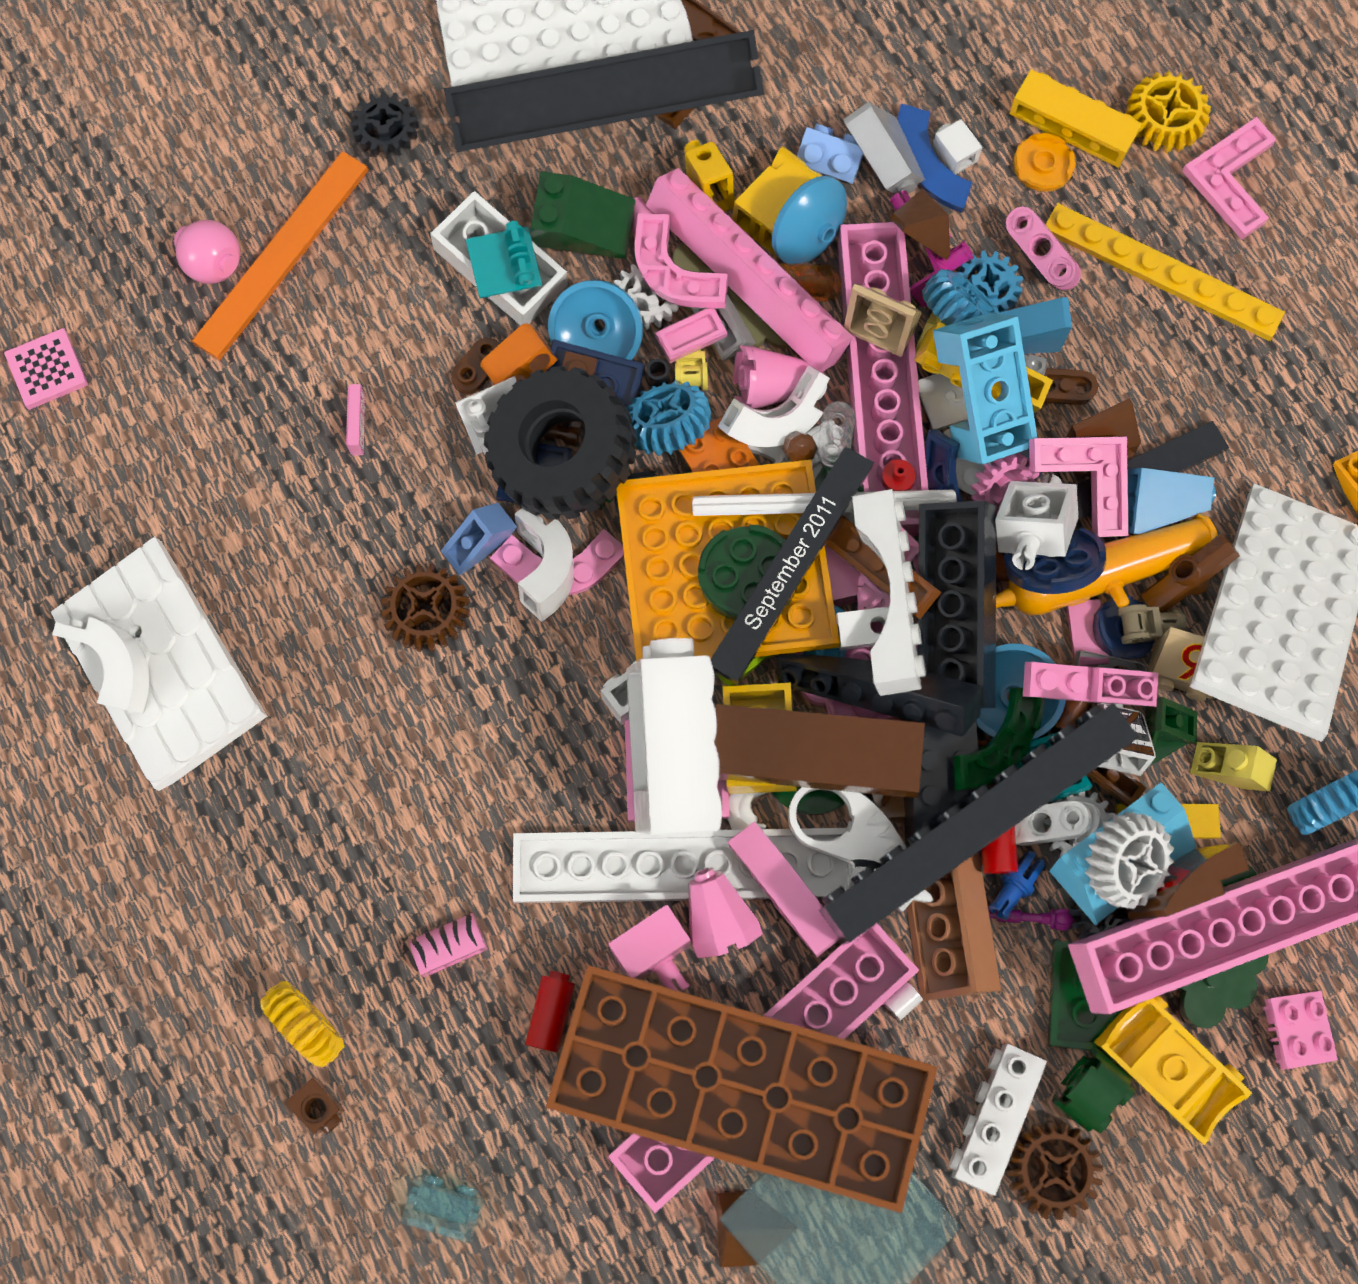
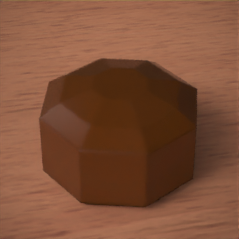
M795 431L786 437L782 450L787 460L791 462L813 460L817 445L811 435Z

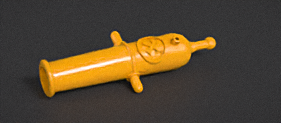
M1198 513L1192 520L1104 543L1106 548V567L1102 575L1090 585L1068 593L1041 594L1022 589L1009 579L1007 589L996 594V608L1014 606L1017 611L1029 616L1043 615L1066 606L1084 603L1091 597L1105 592L1112 596L1118 607H1126L1129 605V598L1123 589L1125 585L1169 570L1171 563L1177 557L1186 554L1193 555L1218 536L1217 530L1206 514Z

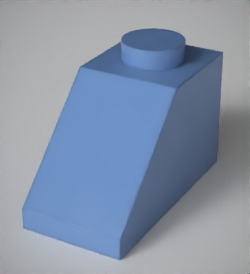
M499 503L474 509L442 548L441 552L460 576L497 550L511 536L517 526Z

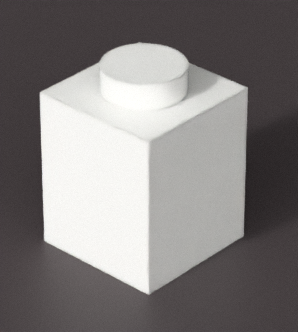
M962 119L952 125L947 123L939 128L935 133L932 146L944 165L954 174L978 162L983 148Z

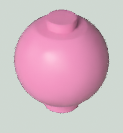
M199 220L188 226L181 227L175 234L174 244L176 246L178 264L191 279L200 283L214 284L229 278L236 270L240 261V246L234 233L224 224L214 220Z

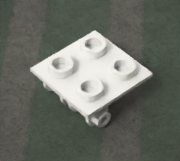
M515 376L455 402L476 454L482 452L485 454L489 451L484 446V434L489 432L490 427L487 424L491 412H495L498 407L497 402L500 397L513 389L512 385L517 382Z

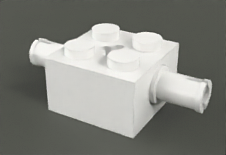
M1049 474L1043 476L1040 482L1010 481L995 519L998 552L1014 554L1012 558L1013 564L1021 570L1025 561H1027L1026 570L1031 569L1034 566L1036 555L1065 557L1078 520L1076 484H1062L1060 478L1053 474L1049 483Z

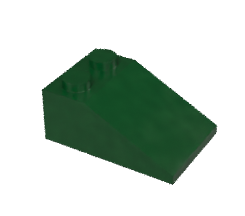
M541 171L530 228L532 242L538 247L626 259L636 199L573 175Z

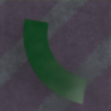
M1010 688L1007 713L1002 726L993 739L975 752L954 756L955 791L976 789L985 784L994 783L992 779L1013 764L1018 766L1021 762L1020 759L1029 752V745L1035 732L1039 731L1045 698L1023 696V688Z

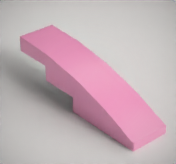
M755 821L727 842L730 849L750 871L752 878L772 900L774 907L816 957L839 940L819 911L823 908L821 903Z

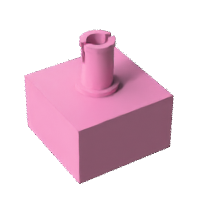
M665 905L608 943L611 952L628 977L641 980L649 973L655 972L666 988L678 991L672 980L677 983L682 992L690 987L672 960L676 955L690 947L691 940L668 905Z

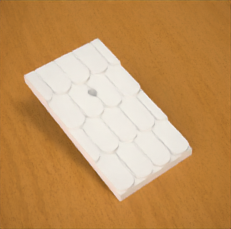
M155 536L143 544V547H139L117 563V566L110 568L92 581L90 585H87L66 600L64 604L51 611L56 622L69 625L71 619L87 623L89 617L113 623L127 631L140 646L149 672V692L143 714L106 706L124 742L128 743L146 779L158 791L178 781L268 717L162 541ZM65 638L72 653L77 656L94 690L100 693L104 670L99 655L89 645Z

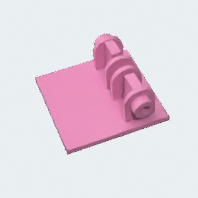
M1321 991L1265 1000L1266 1007H1263V1011L1266 1013L1268 1024L1275 1025V1027L1268 1028V1032L1276 1031L1277 1038H1271L1270 1041L1279 1042V1045H1273L1276 1056L1275 1063L1280 1064L1281 1070L1338 1060Z

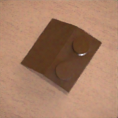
M1129 398L1072 425L1065 438L1127 437V461L1134 458V453L1140 446L1141 439L1133 403ZM1091 471L1074 472L1078 480L1086 476L1091 478Z

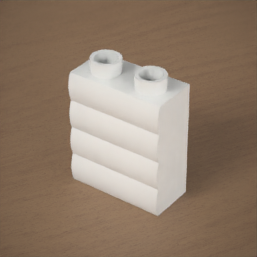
M692 638L650 641L649 646L642 647L643 659H640L626 669L635 832L654 835L719 831L722 806L716 787L719 777V759L714 745L717 721L715 708L711 700L714 689V673L709 656H694Z

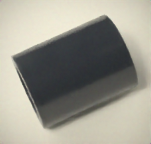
M662 359L651 360L646 368L649 386L651 388L652 385L659 387L662 386L664 381L668 385V364ZM656 372L663 373V375L659 377L653 376V374Z

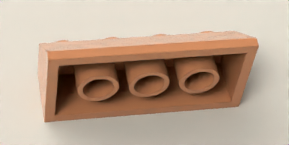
M976 853L925 889L932 896L933 901H912L907 906L915 966L919 969L917 972L919 993L923 1001L1001 991L979 853Z

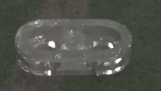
M840 401L830 403L824 409L822 415L817 456L824 465L829 467L834 465L845 446L851 449L855 413L847 403ZM840 418L843 424L836 425L832 422V419ZM835 448L838 450V454L830 455L827 449Z

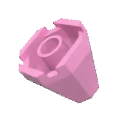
M706 868L694 874L695 879L689 882V938L697 958L721 956L729 953L728 946L736 943L737 949L749 945L763 934L758 919L722 871Z

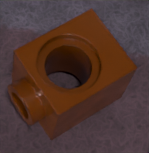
M313 1077L285 1102L313 1135H319L322 1131L326 1135L329 1134L342 1122L339 1115L345 1111L343 1106L318 1078ZM320 1098L326 1104V1112L320 1119H315L311 1115L310 1107L313 1101Z

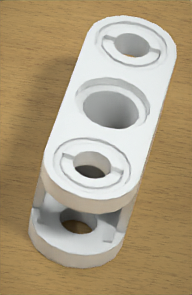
M1070 800L1045 804L1015 825L1016 845L1027 846L1088 837L1101 827L1103 818L1101 811L1090 802ZM1047 816L1051 819V827L1048 831L1044 828V820Z

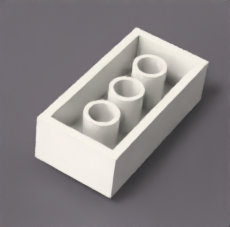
M474 191L430 233L433 249L477 287L466 239L502 232L506 229V224L509 221ZM533 242L542 286L488 297L520 325L530 324L567 287V271Z

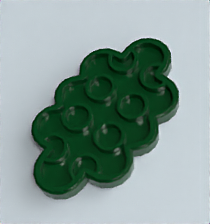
M1248 865L1249 870L1223 879L1221 884L1225 887L1258 874L1253 867ZM1269 954L1177 988L1181 991L1178 1007L1180 1015L1185 1022L1192 1027L1207 1029L1216 1026L1222 1020L1226 1008L1242 1009L1249 1006L1257 994L1255 975L1265 969Z

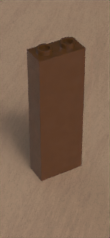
M716 704L715 706L717 728L714 745L719 759L718 779L918 798L925 723Z

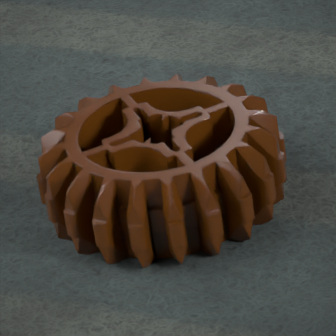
M417 564L415 567L416 573L411 574L408 568H404V579L401 580L398 576H393L392 580L396 585L395 588L386 586L385 592L390 597L381 599L382 606L387 608L381 611V617L388 620L384 626L387 631H393L392 638L395 641L403 639L402 644L405 648H409L415 641L417 652L423 650L424 643H427L429 650L434 652L436 648L435 641L439 640L442 647L445 648L448 646L445 638L447 635L454 640L459 638L454 630L455 627L463 630L466 628L465 622L460 618L470 617V611L464 608L470 604V599L468 596H462L466 592L464 584L457 585L459 579L455 574L448 577L447 568H441L436 574L434 564L428 566L427 572L423 571L421 564ZM421 585L438 586L437 588L433 587L427 592H419L415 589V587ZM449 594L452 605L450 613L445 620L439 612V607L444 602L443 597ZM406 596L412 605L406 613L408 617L401 621L399 609L403 598ZM417 600L421 604L430 605L434 615L430 611L420 610ZM426 622L436 626V628L425 631L412 629L414 626L417 628Z
M1053 1121L1045 1122V1132L1038 1123L1032 1125L1034 1137L1029 1132L1023 1130L1020 1132V1136L1026 1142L1025 1145L1017 1141L1013 1149L1019 1151V1155H1011L1009 1162L1016 1163V1169H1007L1005 1172L1007 1176H1017L1018 1181L1012 1182L1009 1188L1012 1191L1022 1188L1023 1192L1017 1196L1016 1200L1022 1204L1031 1199L1027 1211L1030 1213H1035L1041 1206V1218L1048 1219L1053 1209L1055 1219L1063 1220L1065 1208L1067 1214L1074 1218L1077 1216L1074 1204H1077L1082 1210H1087L1089 1205L1084 1196L1086 1195L1091 1199L1098 1197V1194L1091 1190L1090 1187L1091 1184L1102 1185L1103 1181L1101 1179L1093 1178V1171H1102L1103 1165L1092 1164L1091 1159L1097 1158L1100 1153L1098 1150L1087 1152L1086 1148L1092 1143L1090 1137H1085L1078 1142L1081 1135V1129L1073 1128L1069 1135H1067L1068 1123L1060 1122L1057 1132ZM1056 1139L1066 1143L1071 1148L1067 1152H1063L1055 1157L1048 1150H1044L1040 1144L1047 1140ZM1033 1153L1035 1155L1034 1158L1039 1164V1171L1033 1178L1034 1181L1030 1183L1027 1165L1029 1157ZM1078 1157L1081 1164V1179L1076 1188L1074 1186L1075 1182L1071 1178L1070 1170ZM1049 1162L1053 1164L1061 1163L1062 1170H1058L1062 1172L1060 1178L1048 1177L1047 1171L1051 1170L1047 1168ZM1056 1184L1061 1190L1066 1192L1068 1197L1058 1201H1049L1040 1196L1038 1192L1042 1188Z

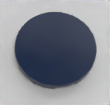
M1082 527L1079 531L1074 530L1065 557L1036 555L1034 566L1029 570L1025 568L1027 561H1025L1021 570L1013 564L1012 558L1014 554L1006 553L1004 555L1005 573L1012 583L1027 591L1041 594H1061L1084 588L1102 575L1107 563L1106 548L1103 541L1095 533Z

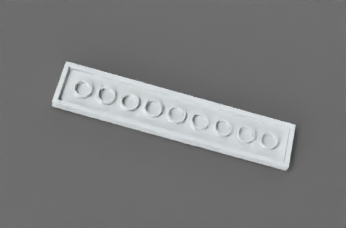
M846 828L801 829L811 839L822 842L835 840L846 832ZM761 829L816 898L826 897L841 885L846 891V883L852 872V865L850 863L802 845L794 837L790 829ZM742 830L654 835L635 831L513 833L514 903L689 900V882L695 879L694 874L706 868L722 871L742 899L770 898L752 878L750 871L727 843Z

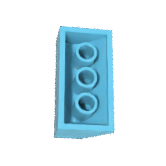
M1162 782L1118 814L1124 815L1125 812H1133L1139 815L1144 814L1165 826L1164 831L1171 835L1169 843L1174 847L1173 852L1169 855L1173 861L1197 848L1185 808ZM1101 826L1095 832H1103V826ZM1093 832L1062 855L1051 868L1050 873L1094 925H1097L1119 907L1113 906L1095 894L1096 890L1089 886L1091 878L1085 872L1091 864L1085 858L1089 857L1092 853V849L1088 845L1095 844L1097 840L1095 832Z

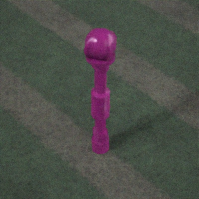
M1063 908L1056 911L1051 909L1050 913L1042 912V914L1023 913L1021 910L1013 909L1007 920L996 917L999 911L996 910L992 914L988 910L989 918L996 919L997 922H1040L1041 924L1049 925V928L1052 930H1068L1074 922L1073 916L1069 915V911Z

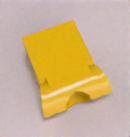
M782 146L772 165L734 201L732 220L748 236L776 256L772 247V233L779 212L789 197L800 186L813 178L823 175L811 170L803 160Z

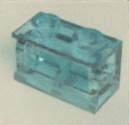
M425 1174L423 1180L413 1179L412 1183H415V1186L411 1188L400 1223L471 1243L485 1201L484 1198L477 1197L479 1190L462 1184H458L457 1190L444 1187L445 1179Z

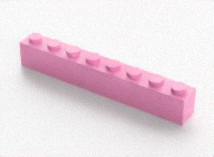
M679 168L658 177L646 206L654 214H669L670 230L714 273L727 274L728 286L811 367L823 372L838 363L853 336Z

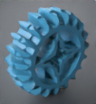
M941 269L928 280L925 288L922 290L923 299L927 303V307L946 326L989 312L1001 314L998 312V308L992 304V301L984 295V292L980 291L976 285L971 284L967 278L961 277L952 270Z
M677 380L668 385L664 381L662 386L659 387L652 385L651 390L641 391V397L633 398L632 405L626 407L633 419L631 425L636 430L637 441L634 445L638 450H644L646 454L655 452L658 456L663 452H668L672 455L674 450L680 449L684 451L685 446L695 445V439L703 438L704 431L710 429L709 422L712 420L710 405L704 392H701L698 386H691L689 382H684L680 385Z
M1358 770L1290 804L1287 811L1294 827H1297L1301 834L1309 835L1358 810Z

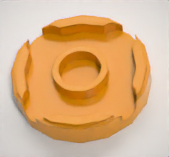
M1036 133L1018 145L1013 159L1014 171L1019 180L1028 188L1040 192L1057 190L1063 187L1072 177L1076 165L1075 154L1072 148L1069 149L1065 144L1066 141L1059 136L1050 133Z

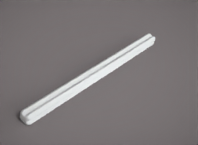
M954 490L893 491L896 501H903L904 510H919V504L957 501ZM873 491V492H857L855 496L863 495V494H868V493L879 492V491ZM815 493L694 496L692 499V512L695 516L803 513ZM853 500L845 512H854Z

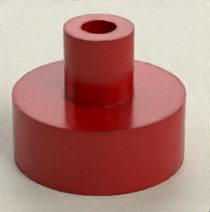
M901 459L892 460L884 467L881 482L885 490L909 491L914 484L916 473L909 462Z

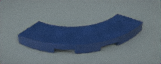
M937 429L929 430L924 448L928 490H954L957 498L956 502H963L956 476V462L960 444Z

